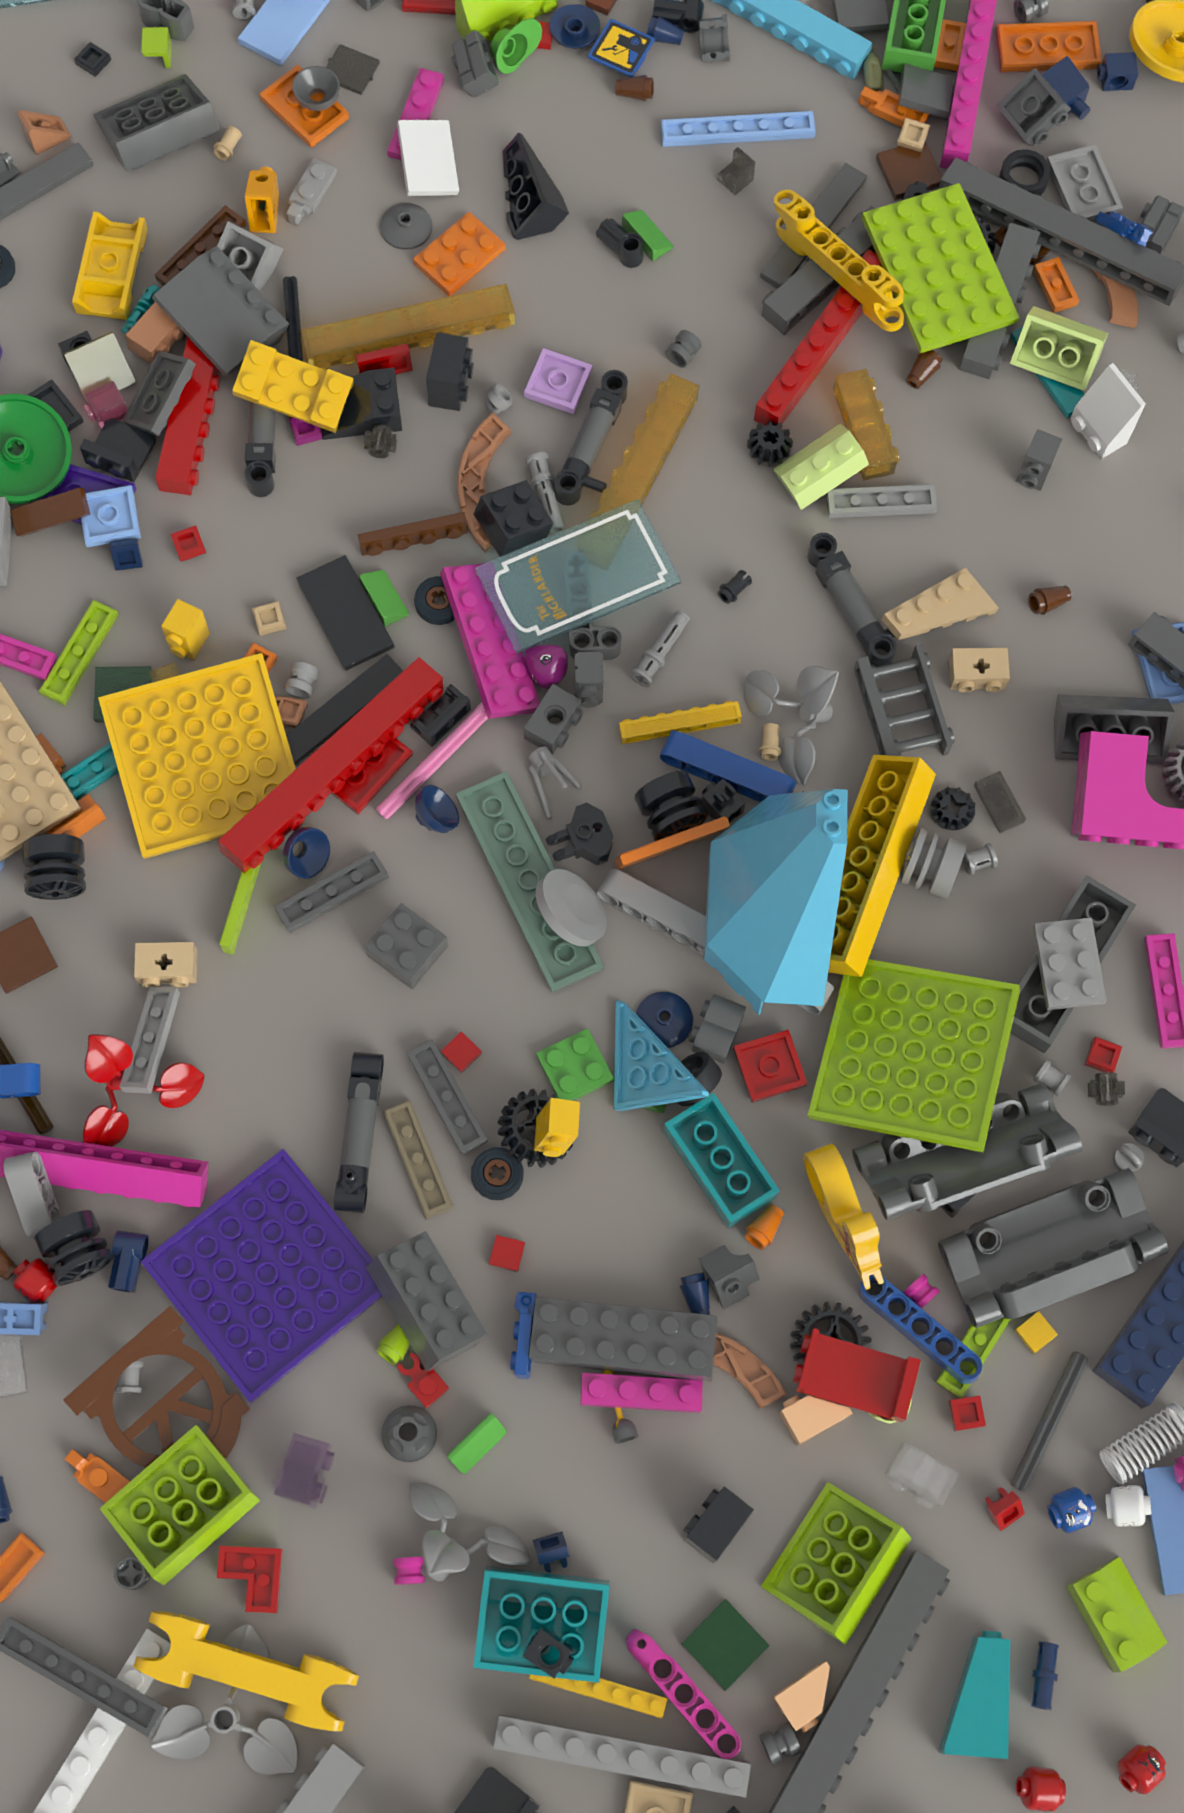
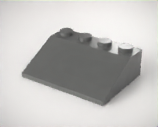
M186 74L93 114L116 157L126 171L139 169L148 161L161 159L175 149L186 148L191 142L200 138H208L214 132L220 130L210 101Z
M218 246L198 256L152 297L224 376L241 367L250 340L273 347L280 342L289 325L285 318Z

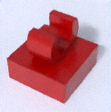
M1000 1487L998 1492L1001 1499L994 1503L989 1497H986L985 1502L993 1524L1001 1532L1025 1513L1021 1499L1013 1490L1007 1493L1005 1489Z

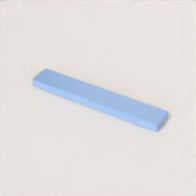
M813 111L661 120L663 147L815 138L816 134Z

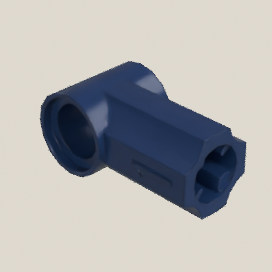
M117 1230L112 1248L114 1261L108 1285L109 1289L135 1293L141 1265L140 1261L146 1257L148 1250V1234Z

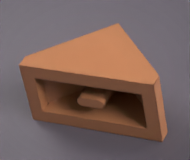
M19 110L17 113L24 135L36 155L69 140L71 137L62 119L58 116Z

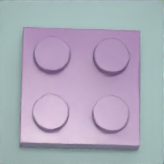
M543 348L525 388L524 398L574 414L592 373L593 365Z

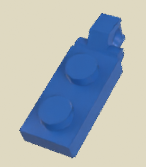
M1100 211L1096 218V222L1144 247L1147 245L1146 242L1150 234H1152V231L1147 226L1129 220L1114 211H1111L1110 215Z
M518 1292L514 1305L520 1313V1322L515 1321L513 1338L518 1340L517 1352H512L510 1369L515 1370L514 1374L518 1379H529L531 1374L532 1362L529 1359L536 1293Z

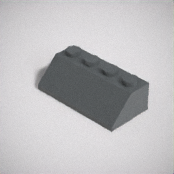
M1057 694L1054 715L1055 759L1078 760L1080 733L1095 731L1149 736L1146 762L1164 763L1168 757L1175 711L1168 699Z

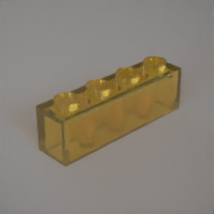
M867 369L836 375L833 391L845 427L859 443L869 463L868 466L860 470L863 481L894 474L896 465L900 461L897 447L892 446L890 440L892 438L891 428L888 423L885 424L884 409L880 400L877 401L874 379L869 378Z

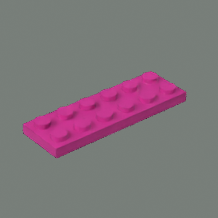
M493 563L443 567L440 572L487 718L534 713L540 702L514 624L508 617L496 592L494 582L496 571ZM498 580L499 588H500V591H501L502 596H503V598H504V595H503V592H502V589H501V586H500V583H499V580Z

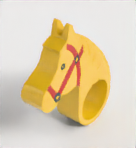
M830 1143L804 1153L803 1164L814 1196L835 1237L852 1261L866 1290L870 1289V1275L874 1276L879 1285L882 1284L883 1279L880 1272L882 1264H880L878 1253L879 1231L872 1214L869 1211L862 1212L839 1151L834 1144Z

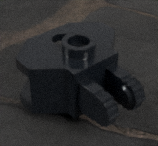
M587 802L576 806L572 821L566 824V829L556 832L545 839L550 846L567 840L570 843V846L553 853L552 856L556 862L575 856L576 859L582 857L595 865H600L608 862L613 846V834L603 811Z

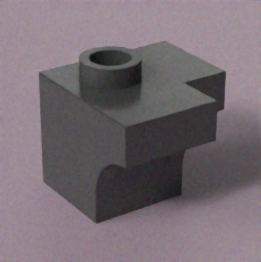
M725 1244L699 1258L705 1278L709 1280V1284L723 1309L749 1296L747 1286L760 1279L754 1260L749 1253L734 1255L729 1252Z

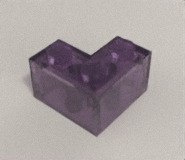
M294 1433L274 1495L316 1509L317 1502L322 1504L328 1485L324 1483L325 1478L322 1476L324 1470L329 1471L335 1456V1453L331 1452L332 1446L329 1443Z

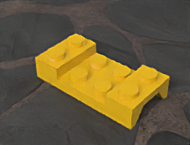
M93 211L72 300L76 314L128 319L133 300L131 291L140 252L144 250L148 232L145 218L139 217L132 224L112 222L99 212Z
M250 340L232 391L234 396L336 433L345 402L354 383V378L330 369L326 371L278 353L274 348Z

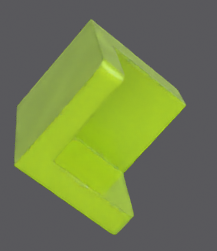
M168 27L142 28V55L144 57L163 56L165 67L171 68L172 43Z

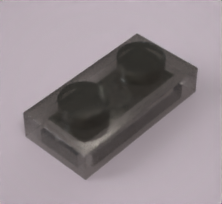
M1001 771L975 781L974 787L999 833L1025 822L1026 817Z

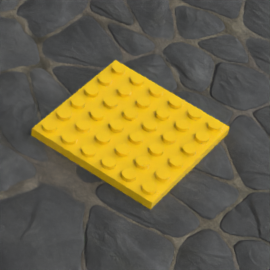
M262 653L98 697L143 859L221 838L296 769Z

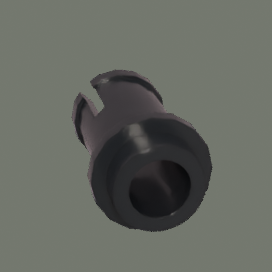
M739 570L728 583L720 585L718 596L723 602L727 604L735 602L737 596L752 583L749 575L740 582L743 576L746 575L745 571Z

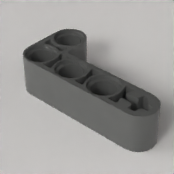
M577 552L569 554L564 560L567 619L592 609L588 559L585 555ZM574 568H578L579 577L574 578ZM582 592L584 595L581 597H575L572 595V593ZM592 613L583 616L586 619L584 622L571 621L567 623L569 652L573 659H575V654L578 652H600L603 654V660H612L619 656L622 635L617 628L613 626L593 627ZM606 640H612L616 644H614L613 646H606L603 644V642ZM578 642H585L588 644V646L580 648L577 647L575 644Z

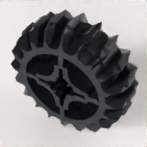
M534 1088L530 1089L528 1095L524 1091L519 1092L517 1098L511 1097L509 1099L508 1106H504L501 1110L503 1116H500L498 1119V1124L502 1126L497 1131L498 1135L505 1137L501 1141V1146H510L507 1152L508 1156L516 1153L518 1155L517 1163L527 1159L528 1168L532 1167L535 1161L540 1168L545 1167L547 1162L552 1166L557 1162V1158L561 1160L567 1155L565 1152L558 1157L545 1156L543 1152L534 1151L536 1117L550 1099L547 1097L546 1089L542 1090L539 1096ZM557 1093L553 1094L550 1098H557ZM524 1110H529L527 1120H524L521 1124H516L517 1114ZM573 1143L567 1149V1151L571 1150V1148L573 1147Z
M824 1302L823 1312L815 1304L812 1306L814 1316L806 1310L802 1313L806 1323L798 1319L795 1321L794 1325L801 1332L792 1331L790 1333L792 1338L799 1340V1342L791 1343L790 1349L800 1350L804 1335H810L808 1333L809 1328L814 1323L826 1319H831L828 1330L825 1333L819 1334L830 1336L833 1332L832 1337L850 1342L840 1334L839 1323H842L851 1332L854 1344L863 1346V1344L870 1343L872 1339L869 1336L862 1337L861 1335L869 1329L868 1325L858 1327L857 1323L861 1321V1315H857L854 1319L849 1317L853 1308L848 1307L845 1313H841L842 1304L837 1302L834 1311H831L830 1303ZM797 1353L792 1358L794 1361L802 1358L804 1360L805 1353Z

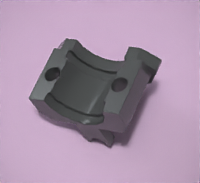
M723 14L722 17L699 20L702 62L730 61L727 14ZM710 22L714 23L712 27L708 26ZM713 52L716 53L714 57L710 56Z

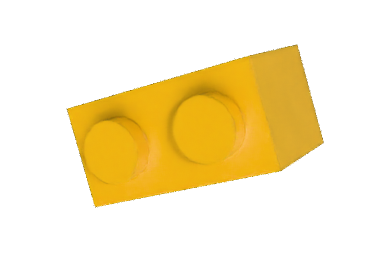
M177 599L161 626L171 653L179 658H185L186 656L194 660L210 634L203 611Z
M557 1098L549 1099L536 1117L534 1151L543 1152L545 1156L558 1157L567 1151L578 1137L580 1102Z

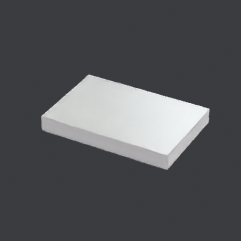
M398 120L397 130L407 196L458 195L459 185L449 120Z

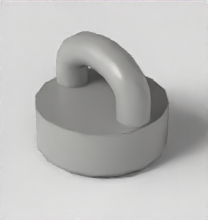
M494 384L488 390L486 405L490 413L498 414L501 411H506L513 404V398L504 386Z
M1131 1143L1122 1144L1113 1154V1163L1119 1171L1129 1168L1134 1173L1143 1165L1144 1155L1137 1145Z

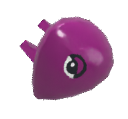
M537 645L525 650V660L529 673L540 689L549 690L552 684L557 685L565 677L568 669V656L562 647L557 645Z

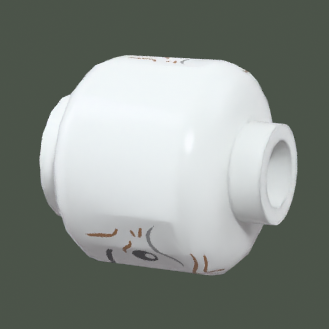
M1139 1485L1113 1486L1110 1494H1106L1107 1518L1112 1519L1113 1523L1118 1527L1142 1526L1145 1523V1515H1151L1150 1496H1144L1143 1490Z

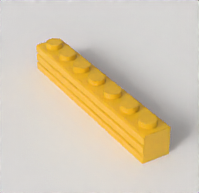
M730 700L723 704L716 705L713 703L702 708L692 707L685 711L675 710L668 714L658 713L652 717L641 716L635 720L625 719L619 722V734L623 745L667 737L671 731L690 733L741 723L742 715L738 701L733 702Z
M530 1675L529 1678L659 1718H663L667 1698L599 1678V1683Z

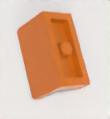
M87 794L77 801L82 810L47 831L46 834H66L79 838L104 821L106 817L99 805Z

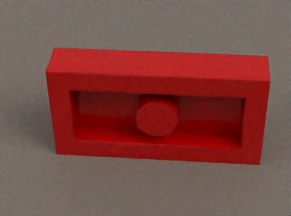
M408 344L356 355L359 374L368 370L394 367L395 375L413 371Z

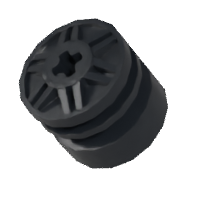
M675 771L662 775L645 784L635 794L634 799L641 814L645 817L650 816L647 820V826L652 830L651 835L654 841L703 824L708 817L706 809L701 806V799L697 796L692 797L695 793V787L686 771Z
M47 834L26 840L23 843V863L28 867L24 872V879L26 880L24 892L26 895L44 900H58L83 894L86 890V882L84 880L86 875L85 870L80 867L85 861L84 842L82 839L66 834Z
M92 1210L78 1211L64 1216L45 1226L34 1236L42 1257H55L48 1263L47 1268L49 1272H55L52 1275V1279L56 1286H63L86 1279L104 1268L114 1259L111 1250L105 1248L107 1246L105 1238L93 1239L101 1230Z

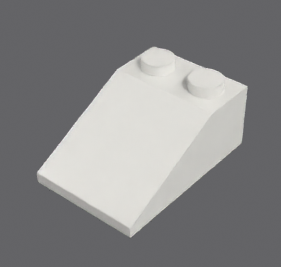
M1112 363L1077 403L1070 420L1074 429L1081 432L1085 437L1089 448L1102 459L1128 443L1146 403L1115 364Z

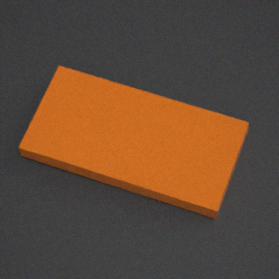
M1097 21L997 24L996 26L1000 72L1032 71L1034 68L1039 71H1047L1066 56L1071 59L1078 70L1097 69L1098 65L1102 64Z
M724 816L622 853L615 859V867L621 870L721 834L730 827L728 818Z

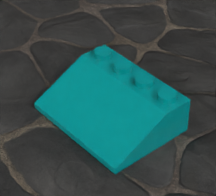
M486 1566L473 1668L551 1677L523 1657V1651L542 1624L573 1646L572 1653L570 1654L574 1658L573 1662L564 1675L558 1672L555 1678L599 1683L610 1580ZM552 1645L544 1647L541 1651L543 1658L547 1661H554L560 1655L559 1650Z

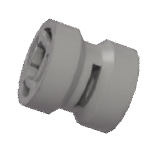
M293 662L290 669L291 678L286 681L284 689L292 696L308 699L313 692L311 684L317 679L319 671L308 663Z

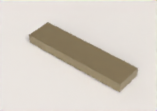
M407 1100L383 1110L426 1220L454 1209L411 1101Z

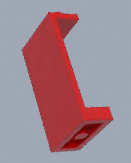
M815 1328L811 1331L810 1335H804L800 1352L805 1353L803 1364L796 1365L792 1382L797 1383L795 1391L901 1423L906 1420L921 1359L910 1356L906 1359L819 1334L820 1330Z

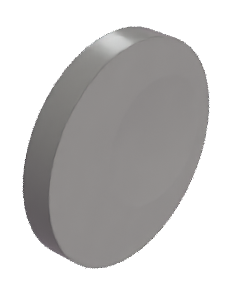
M555 869L539 880L536 886V901L543 918L556 934L567 942L582 947L592 945L605 934L607 918L604 907L595 891L582 878L570 871Z

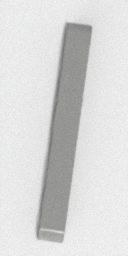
M618 869L610 870L596 892L603 902L704 956L705 915ZM827 981L823 1006H796L812 1014L819 1015L831 996L834 987Z

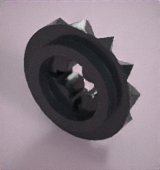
M947 787L940 792L938 791L934 796L930 807L931 815L934 821L942 828L961 830L972 822L975 816L976 803L973 802L970 793L962 791L960 787ZM951 799L955 806L960 805L961 807L957 811V816L952 810L945 809L949 807Z

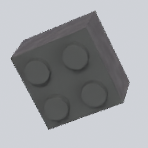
M400 903L368 942L365 949L370 959L413 990L448 947L446 935Z

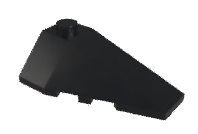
M518 132L503 150L504 177L508 179L509 190L505 192V198L510 204V211L506 213L507 222L513 238L516 240L552 232L569 214L558 188L523 134Z

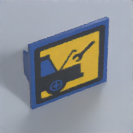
M610 18L587 58L629 77H633L645 61L655 38Z

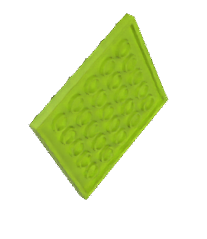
M868 959L862 977L843 975L808 1112L809 1119L984 1152L1020 993V985Z

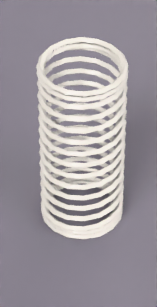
M1172 1402L1166 1406L1165 1410H1160V1414L1156 1413L1154 1417L1149 1418V1421H1144L1143 1425L1139 1424L1138 1429L1133 1428L1132 1432H1127V1436L1123 1435L1121 1440L1117 1439L1116 1444L1111 1443L1110 1447H1105V1449L1099 1452L1103 1465L1115 1481L1121 1485L1127 1483V1478H1133L1132 1473L1138 1475V1470L1144 1471V1467L1149 1468V1462L1155 1464V1459L1160 1460V1455L1165 1457L1166 1452L1171 1453V1447L1177 1449V1444H1183L1182 1440L1184 1441V1437L1178 1432L1170 1419L1171 1417L1184 1434V1425L1178 1418L1179 1416L1184 1422L1183 1408ZM1165 1421H1166V1422L1170 1425V1427L1173 1429V1431H1174L1175 1434L1177 1435L1179 1441L1172 1435V1433H1171L1170 1430L1168 1429V1427H1167ZM1160 1426L1167 1432L1174 1445L1166 1438ZM1140 1427L1144 1428L1145 1433L1140 1430ZM1154 1429H1155V1430L1160 1434V1436L1163 1438V1440H1164L1165 1443L1167 1444L1168 1449H1167V1448L1163 1445V1443L1160 1441V1439L1158 1438V1436H1157V1434L1155 1433ZM1135 1431H1138L1140 1438L1135 1434ZM1149 1433H1150V1434L1153 1436V1438L1157 1441V1443L1159 1444L1160 1448L1162 1449V1452H1161V1451L1157 1448V1446L1154 1444V1442H1153V1440L1151 1439ZM1130 1434L1133 1435L1134 1441L1129 1438ZM1144 1438H1145V1439L1150 1443V1445L1153 1447V1449H1154V1451L1156 1452L1157 1456H1156V1455L1151 1451V1449L1148 1447V1445H1147V1443L1145 1442ZM1138 1441H1139V1442L1143 1445V1447L1146 1449V1451L1148 1452V1454L1150 1455V1457H1151L1152 1460H1150L1149 1457H1148V1456L1145 1454V1452L1142 1450V1448H1141V1446L1139 1445ZM1118 1442L1122 1443L1123 1449L1118 1445ZM1133 1445H1134V1446L1136 1447V1449L1140 1452V1454H1141L1142 1457L1144 1458L1146 1464L1141 1460V1458L1139 1457V1455H1138L1137 1452L1135 1451ZM1112 1446H1116L1118 1453L1113 1449ZM1128 1450H1129V1451L1133 1454V1456L1136 1458V1460H1137V1462L1139 1463L1140 1467L1135 1463V1461L1133 1460V1458H1132L1131 1455L1129 1454ZM1122 1453H1123V1454L1126 1456V1458L1129 1460V1462H1130L1131 1465L1133 1466L1134 1470H1133V1469L1129 1466V1464L1126 1462V1460H1125V1458L1123 1457ZM1116 1456L1119 1458V1460H1120V1461L1122 1462V1464L1125 1466V1468L1127 1469L1129 1475H1128L1127 1472L1123 1469V1467L1120 1465V1463H1119V1461L1117 1460Z

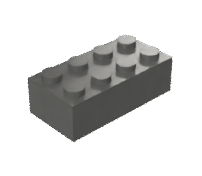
M426 1231L378 1254L366 1268L427 1372L475 1347L487 1335L483 1325Z

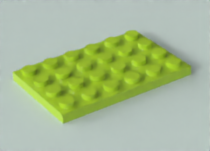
M960 183L862 213L861 219L882 267L903 287L904 299L899 307L904 314L905 321L919 353L1018 323L1020 317ZM893 291L895 297L897 298L899 294Z

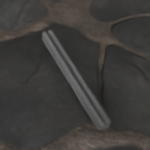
M1076 1351L1072 1353L1011 1481V1485L1019 1491H1026L1032 1481L1088 1362V1358L1084 1354Z

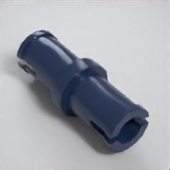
M1038 1642L1036 1670L1032 1672L1035 1682L1031 1707L1051 1710L1053 1685L1058 1679V1674H1055L1059 1645L1049 1642Z

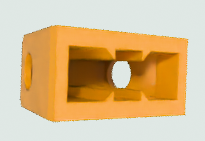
M265 166L259 170H252L249 173L245 192L249 229L251 232L276 233L279 209L277 174L272 168ZM266 201L265 211H262L259 206L262 202Z

